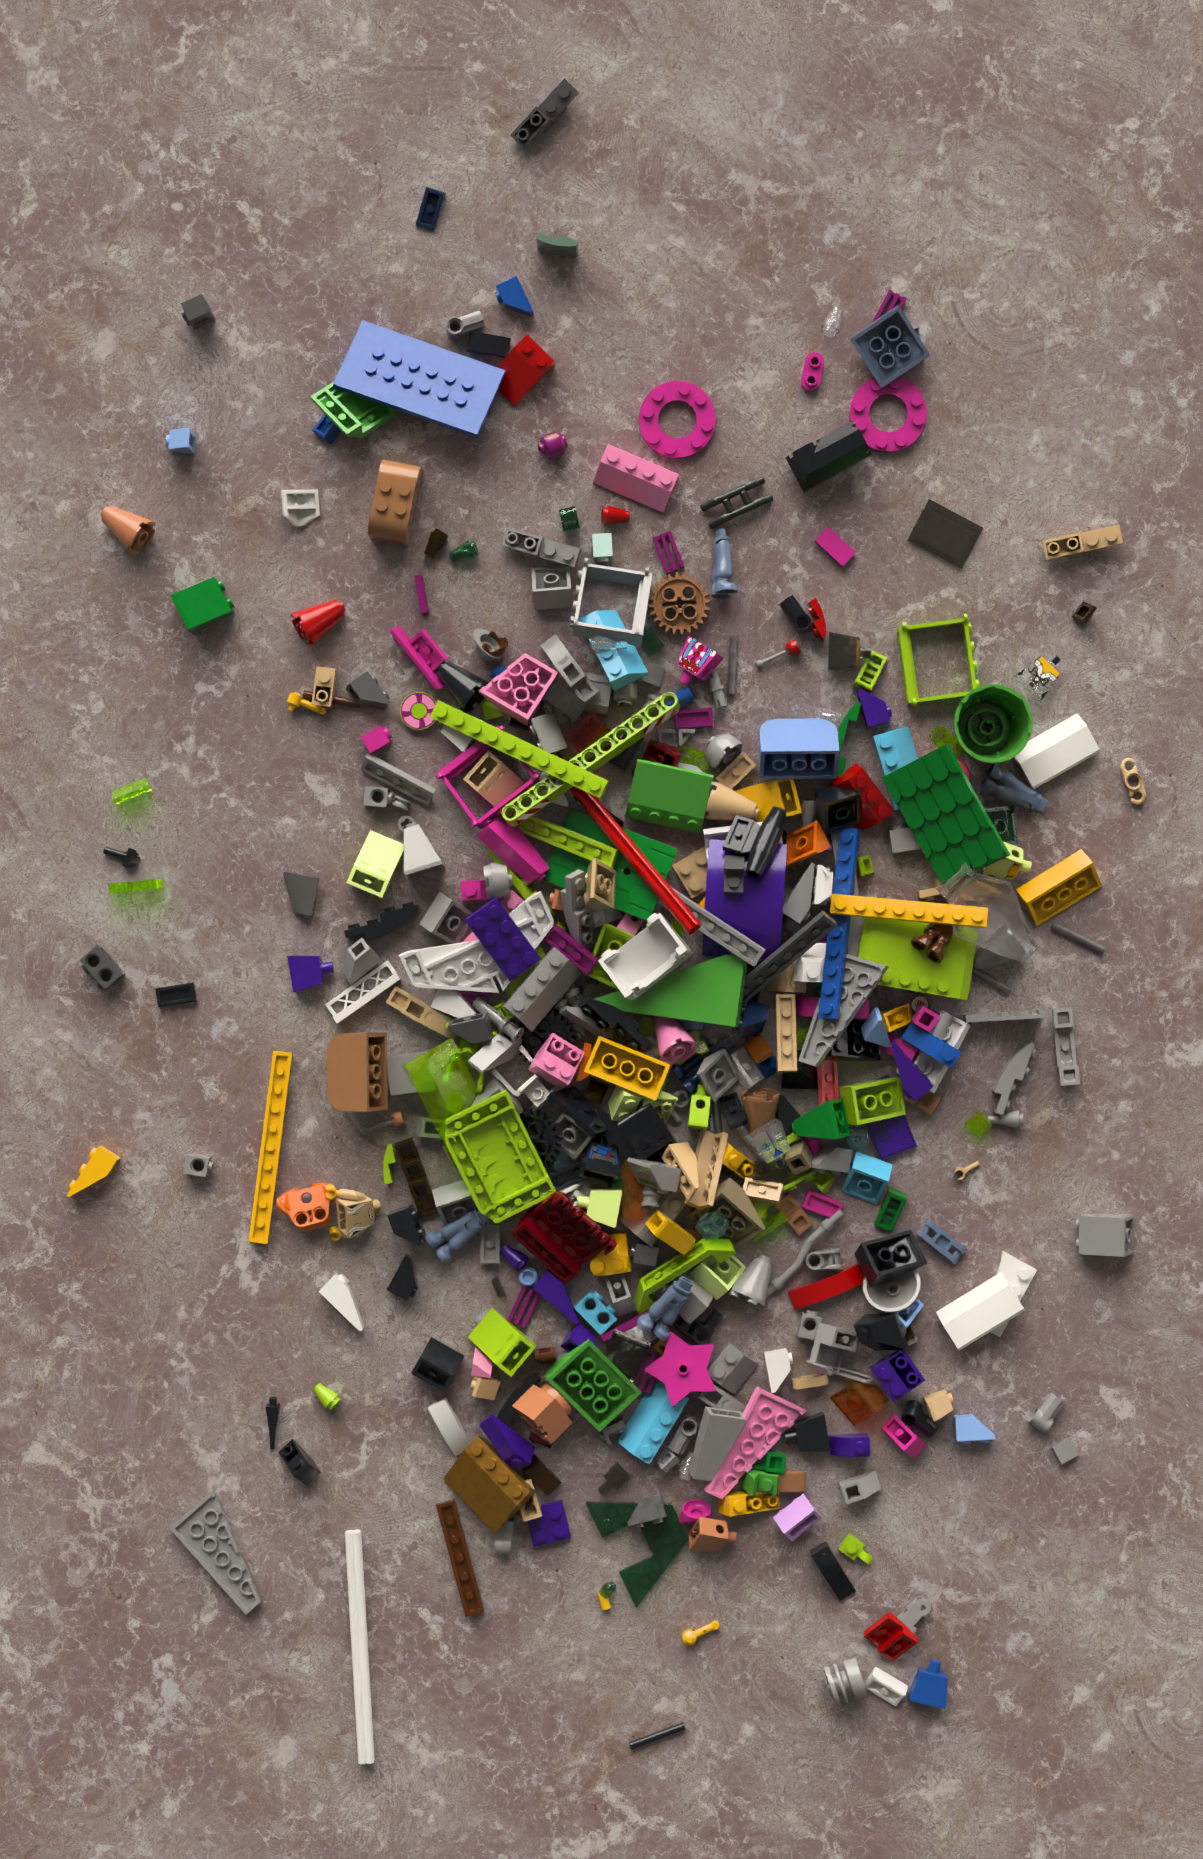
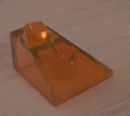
M858 1382L848 1385L830 1397L854 1427L877 1415L889 1401L877 1386Z

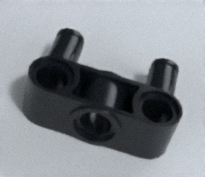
M714 1309L705 1322L700 1323L695 1319L691 1324L685 1322L678 1315L672 1325L694 1342L707 1344L713 1335V1329L723 1315ZM700 1330L706 1332V1338L703 1341L697 1339V1333Z

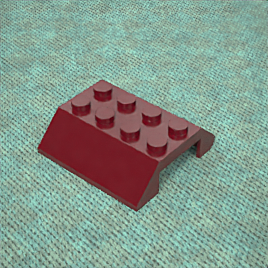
M555 1191L529 1210L511 1232V1235L566 1284L579 1275L581 1265L604 1249V1254L607 1255L616 1248L618 1243L612 1237H609L610 1235L606 1232H600L601 1227L583 1212L581 1208L574 1207V1202L564 1192Z

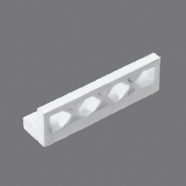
M387 960L325 1005L338 1024L401 980V977L389 960ZM388 966L393 975L388 979L379 978L380 971ZM367 979L376 980L375 988L372 990L364 989ZM352 990L361 991L360 998L356 1001L348 1000L349 992ZM336 1001L345 1002L344 1010L338 1014L331 1006Z

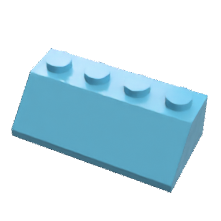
M616 610L594 611L579 619L582 623L626 629ZM587 638L614 691L649 674L634 645Z
M909 727L888 731L871 738L883 777L918 759ZM887 789L892 804V808L894 809V811L899 810L898 805L895 804L889 790Z
M655 1378L650 1394L645 1392L616 1441L632 1455L650 1465L688 1402L689 1395L687 1394L677 1404L671 1406L665 1384Z

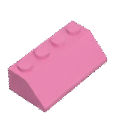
M608 444L593 483L664 513L679 474Z

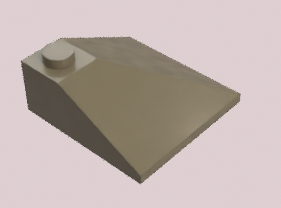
M731 1178L717 1186L712 1207L704 1209L694 1207L688 1213L695 1222L714 1238L730 1239L734 1249L765 1230V1226L745 1190Z

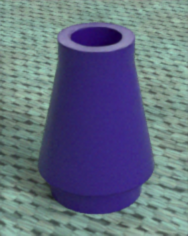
M508 1244L500 1251L513 1270L516 1269L518 1272L529 1261L525 1254L510 1247Z

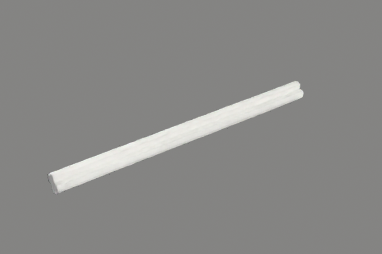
M356 1529L345 1531L357 1752L358 1764L374 1763L375 1757L361 1530Z

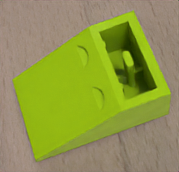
M493 1307L468 1336L483 1353L510 1377L536 1348L535 1342Z

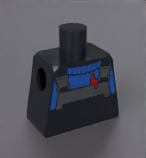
M605 1136L596 1137L595 1142H591L585 1148L578 1176L612 1184L620 1177L618 1155L615 1147L606 1145L607 1139Z

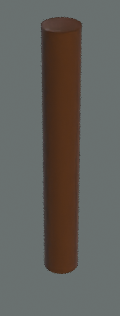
M304 690L302 697L312 700L313 692ZM333 697V704L360 708V705L356 704L353 699Z

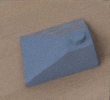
M899 305L850 338L881 388L930 356Z

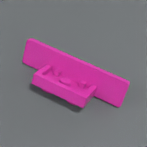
M401 626L392 628L390 630L392 638L401 645L406 656L413 660L418 671L425 675L431 687L437 691L444 688L445 686L437 676L438 672L436 669L448 657L428 632L422 629L410 639Z

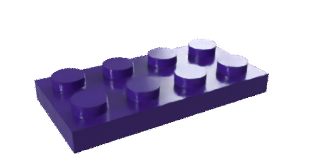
M496 897L464 919L510 982L541 960L538 953Z

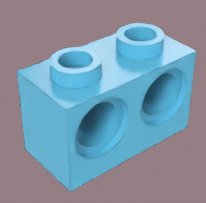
M590 1289L574 1305V1309L602 1335L617 1320V1311L610 1304L606 1306L602 1302L604 1298L599 1292H593ZM589 1299L594 1300L596 1306L592 1309H588L585 1306V1302ZM602 1313L609 1316V1320L605 1323L600 1322L598 1316Z

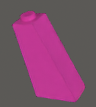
M501 817L488 824L476 835L527 884L533 881L538 883L546 877L544 873L550 869L518 826H509L504 818Z

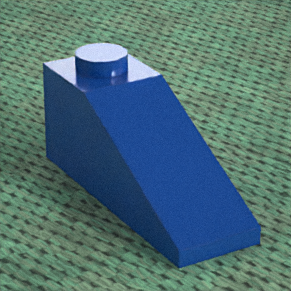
M913 1022L910 1023L902 1036V1039L952 1069L962 1053Z

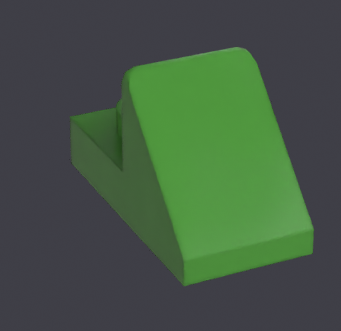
M751 1469L748 1473L745 1472L741 1476L740 1487L751 1496H754L757 1492L777 1495L780 1474Z

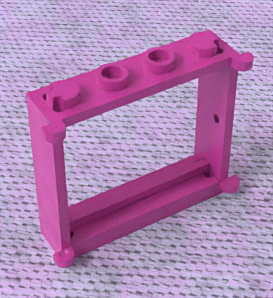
M503 725L496 726L500 730L505 729ZM479 741L439 770L435 777L437 780L442 779L472 819L473 822L470 824L472 828L477 826L479 829H482L492 823L498 816L501 817L502 809L507 804L540 782V774L534 773L529 765L521 762L532 779L480 819H477L450 780L482 757L488 750L492 749V747Z

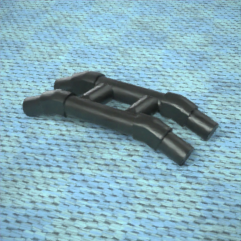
M763 477L753 479L700 505L703 512L721 503L725 507L727 513L708 523L710 528L714 529L746 512L772 502L773 497L771 494L751 502L747 491L765 484V479ZM740 495L744 505L734 510L729 499Z

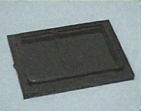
M929 499L907 540L962 569L983 527Z

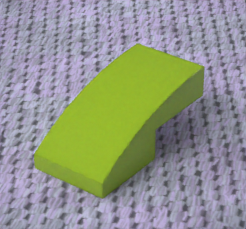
M393 1142L388 1144L384 1155L383 1177L385 1184L394 1182L390 1164L397 1162Z

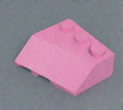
M525 653L508 666L499 676L497 675L489 684L478 690V692L495 708L529 726L531 719L534 718L557 682L558 672Z

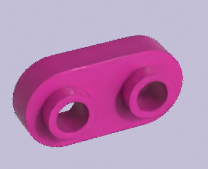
M817 352L808 354L804 363L801 385L808 392L817 390L821 383L824 358ZM812 359H817V360H818V364H817V365H813V364L811 363V360H812ZM808 378H813L815 382L813 384L808 383Z

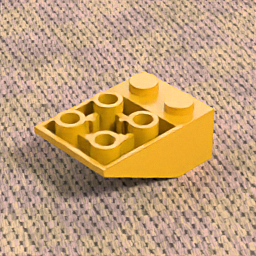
M776 779L735 790L737 793L757 803V807L760 810L757 819L753 818L755 822H763L773 807L784 809L786 817L802 813L794 779Z

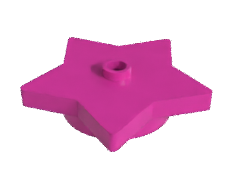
M669 1332L670 1336L667 1339L664 1354L648 1365L645 1371L665 1384L671 1406L677 1404L691 1391H715L707 1370L714 1345H689L673 1332ZM681 1365L687 1367L686 1372H680L679 1368Z

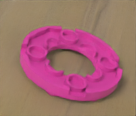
M899 376L881 388L874 377L865 382L855 393L850 405L849 418L850 422L855 421L868 448L878 452L893 453L909 447L920 436L926 423L927 408L923 395L909 380ZM894 395L905 404L907 418L904 425L896 431L883 432L877 429L871 422L869 416L870 407L873 401L880 396Z
M670 381L657 386L646 396L640 408L639 426L644 441L653 451L667 458L680 459L697 454L709 443L715 429L716 415L710 398L702 389L689 382ZM673 401L687 403L693 408L696 415V424L693 431L683 438L667 436L659 426L658 416L661 409Z

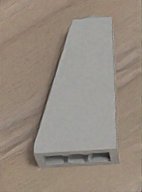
M705 1407L689 1467V1472L694 1480L698 1482L713 1480L746 1424L747 1419L742 1412Z

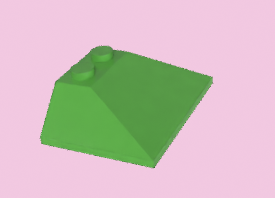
M334 382L311 396V400L347 437H365L391 420L398 411L333 388Z

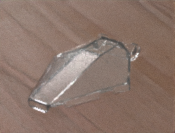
M964 862L961 865V869L943 886L940 885L937 888V891L947 900L948 904L988 908L986 928L952 925L954 937L972 942L984 949L1022 963L1037 951L1011 881L975 873ZM966 874H968L969 877L963 883H961L950 895L948 891L960 879H962Z

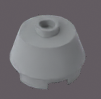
M492 862L487 866H483L487 899L495 897L500 899L510 894V885H513L512 873L508 874L507 866Z

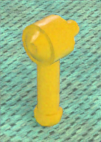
M290 692L287 699L288 710L293 712L295 708L302 706L322 715L326 713V708L311 705L312 702L303 699L299 693Z
M712 1621L710 1624L695 1631L687 1629L682 1633V1641L685 1645L691 1646L695 1644L698 1637L719 1629L720 1624L718 1621Z

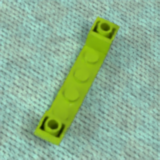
M703 1238L695 1243L693 1249L687 1252L685 1256L679 1253L640 1278L634 1297V1303L639 1315L649 1310L650 1306L655 1303L652 1296L653 1292L673 1281L709 1256L713 1255L719 1263H722L736 1254L731 1240Z

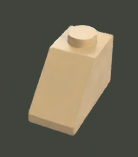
M945 1389L923 1396L933 1421L953 1411L952 1404H955L951 1393L947 1394Z

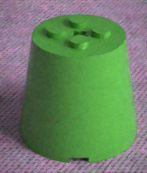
M999 684L983 685L969 692L959 703L954 716V731L960 746L971 757L986 763L1004 762L1017 756L1027 745L1033 730V717L1026 700L1017 691ZM983 723L985 724V726L989 725L990 729L987 730L988 733L985 730H982L981 727H983Z

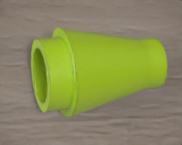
M321 1383L312 1391L325 1409L328 1408L330 1411L341 1401L338 1397L339 1394L323 1386Z

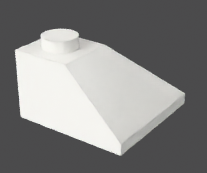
M816 943L794 961L793 981L822 982L827 943Z

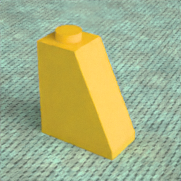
M658 1209L655 1210L645 1223L656 1237L684 1256L695 1245L696 1239L689 1232Z

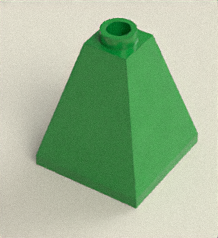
M843 1098L827 1101L794 1120V1123H792L794 1134H797V1136L835 1140L851 1136Z

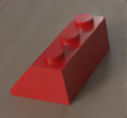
M857 763L827 786L834 785L860 792V824L854 825L859 830L878 825L895 812L864 768Z

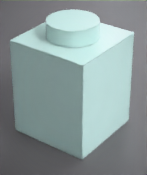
M611 533L592 534L594 560H598L599 563L609 562V559H613Z

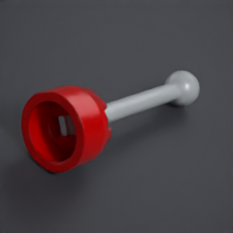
M796 640L788 642L784 651L762 661H756V666L761 668L763 664L786 653L790 656L800 654L801 651Z

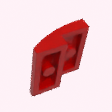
M890 1612L864 1631V1638L877 1645L878 1653L892 1662L918 1643V1639L910 1629Z

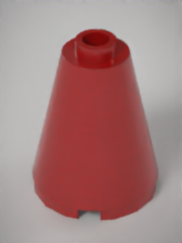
M331 600L293 612L290 617L294 618L291 621L300 638H306L308 642L305 644L310 648L345 616L344 612L346 609L341 601Z

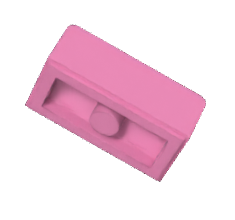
M476 1346L471 1375L490 1378L493 1361Z

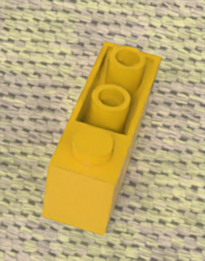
M728 1142L726 1143L722 1164L743 1179L747 1177L769 1181L758 1164Z
M102 1145L98 1148L94 1147L88 1156L90 1158L87 1165L83 1164L78 1171L80 1176L76 1181L73 1180L67 1188L69 1190L67 1196H73L110 1175L121 1158Z
M732 1491L723 1499L718 1498V1512L729 1517L780 1509L779 1492L777 1495L757 1492L754 1496H751L746 1491Z

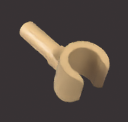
M977 1161L964 1168L957 1167L954 1170V1173L959 1170L962 1171L963 1175L957 1178L958 1180H962L965 1177V1173L976 1168L980 1164Z

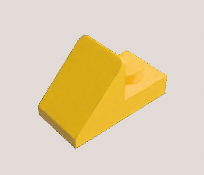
M909 1002L880 1012L887 1033L912 1022L910 1020L913 1014Z

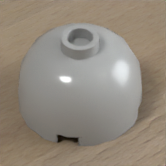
M730 734L713 736L707 742L708 746L705 757L716 772H722L727 767L726 764L732 760L733 762L741 754L743 744Z

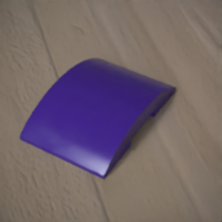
M710 839L705 910L766 949L760 958L765 960L781 945L787 844H778L771 862L761 877L753 879L745 873L749 854L738 855L723 851L722 846L725 840ZM725 855L744 856L743 894H724ZM703 933L702 955L720 957L732 954L731 951Z

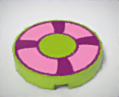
M424 692L409 694L404 698L400 706L402 721L413 730L430 728L435 723V720L431 719L430 715L436 705V701Z

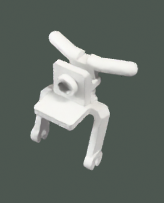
M523 1045L518 1047L522 1054L532 1063L533 1058L528 1054L529 1052ZM496 1069L492 1071V1074L513 1095L519 1096L523 1092L533 1102V1105L530 1107L533 1109V1113L544 1105L543 1102L547 1100V1096L550 1093L563 1089L553 1086L550 1090H547L545 1085L540 1082V1076L534 1074L521 1087L514 1090Z

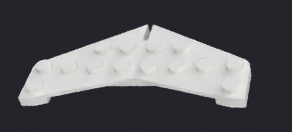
M541 891L532 894L509 913L534 949L537 948L554 924L553 917ZM479 939L410 950L399 955L411 983L418 988L499 993L492 978L496 975L503 991L510 983Z

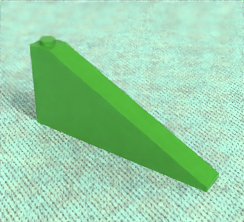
M734 953L723 955L666 975L634 1000L625 998L620 990L593 1000L605 1002L624 1012L739 1027L748 963Z

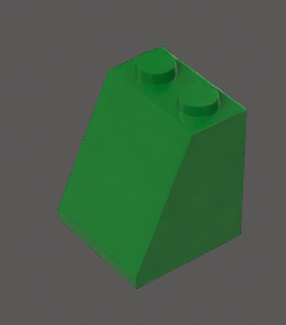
M215 577L170 595L187 630L193 634L234 614L232 608L235 606L230 597L226 598L223 592L226 590L221 580L218 581Z

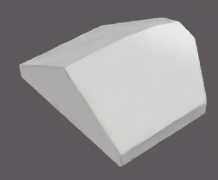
M318 489L281 490L283 517L293 526H306L320 516Z

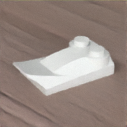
M816 865L814 868L811 905L826 906L827 902H831L833 872H830L829 867Z

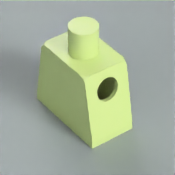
M591 1189L590 1198L578 1196L576 1207L587 1209V1215L592 1220L616 1228L622 1190Z

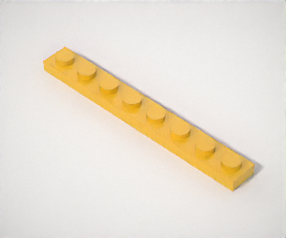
M832 894L830 914L986 928L988 908Z

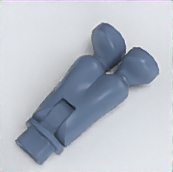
M723 528L716 531V538L713 540L712 548L714 564L711 574V597L716 599L730 598L733 593L738 592V586L728 582V579L733 575L731 546L728 542L729 537L726 536V529Z
M992 763L987 776L1001 782V785L986 778L978 790V794L982 796L993 793L999 800L1012 803L1031 812L1036 811L1040 814L1048 800L1041 797L1042 794H1038V792L1021 782L1011 773L1002 772L999 763Z
M475 1209L456 1221L443 1226L440 1233L430 1231L425 1237L433 1248H437L444 1241L449 1240L446 1245L436 1250L439 1259L444 1264H447L451 1261L452 1252L462 1249L471 1238L488 1225L487 1222L491 1219L482 1214L478 1209Z
M681 1276L678 1281H674L673 1285L650 1306L649 1312L637 1319V1325L645 1332H650L653 1329L654 1334L659 1339L667 1340L670 1336L667 1325L675 1322L681 1308L691 1293V1287L694 1283L684 1276Z

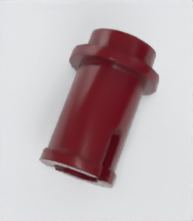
M531 1432L529 1440L533 1444L535 1442L549 1449L551 1448L552 1444Z

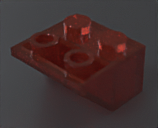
M591 712L570 734L566 741L578 753H581L612 730ZM605 746L603 751L610 750L611 746ZM590 757L588 761L593 762L596 757Z

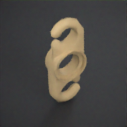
M1125 758L1121 761L1120 765L1124 786L1128 789L1130 797H1133L1136 792L1141 794L1139 800L1131 799V803L1140 805L1146 798L1143 780L1137 771V766H1133L1131 770H1126V763L1135 764L1136 762L1132 758ZM1130 776L1137 777V786L1131 787L1128 784Z

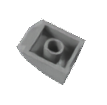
M585 672L599 691V694L585 705L566 682L563 701L567 709L607 716L612 690L607 676Z

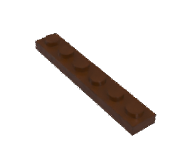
M452 1499L437 1503L436 1507L465 1617L484 1612V1606L456 1501Z

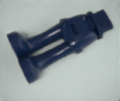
M725 1035L720 1040L718 1038L715 1042L707 1045L709 1048L708 1053L696 1054L683 1065L673 1064L671 1065V1070L680 1081L699 1065L704 1058L725 1049L728 1055H730V1051L736 1047L735 1044ZM698 1070L681 1082L691 1095L695 1094L696 1085L700 1081L697 1075Z

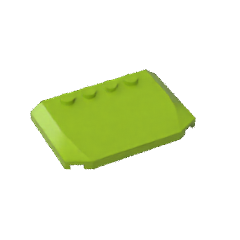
M863 917L857 957L889 967L877 985L967 1001L978 933L970 927L957 926L949 945L943 948L944 958L942 962L935 963L926 955L929 948L935 943V939L932 940L926 951H918L911 945L913 937L924 935V929L929 923Z
M506 1089L445 1119V1143L478 1210L493 1220L494 1223L497 1224L545 1200L556 1191Z

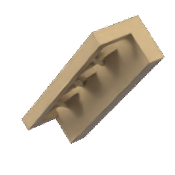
M776 994L777 1074L797 1072L795 994Z
M706 1130L700 1131L695 1152L699 1188L691 1201L685 1198V1204L697 1209L713 1206L728 1133L713 1134Z

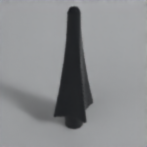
M270 1397L269 1404L265 1408L269 1427L270 1449L274 1450L280 1404H277L276 1397Z

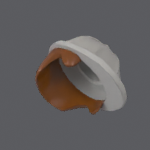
M481 628L476 629L472 634L473 641L476 644V653L480 658L486 661H493L504 656L508 646L507 638H499L494 631L489 632Z

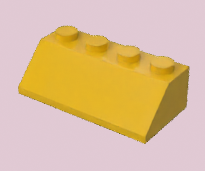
M1081 849L1023 884L1016 891L1036 926H1039L1102 887L1093 862Z
M598 1036L584 1072L656 1101L665 1085L672 1066Z

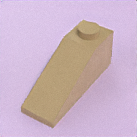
M688 1142L669 1144L662 1155V1159L666 1165L681 1169L678 1185L686 1199L691 1201L699 1188L696 1155Z

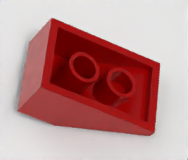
M527 334L497 367L506 372L498 391L515 407L553 369L555 361Z

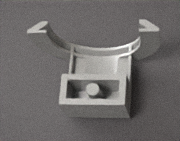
M819 1322L810 1360L806 1359L810 1369L827 1375L836 1374L866 1384L875 1379V1377L840 1367L844 1350L857 1351L859 1339L856 1332Z

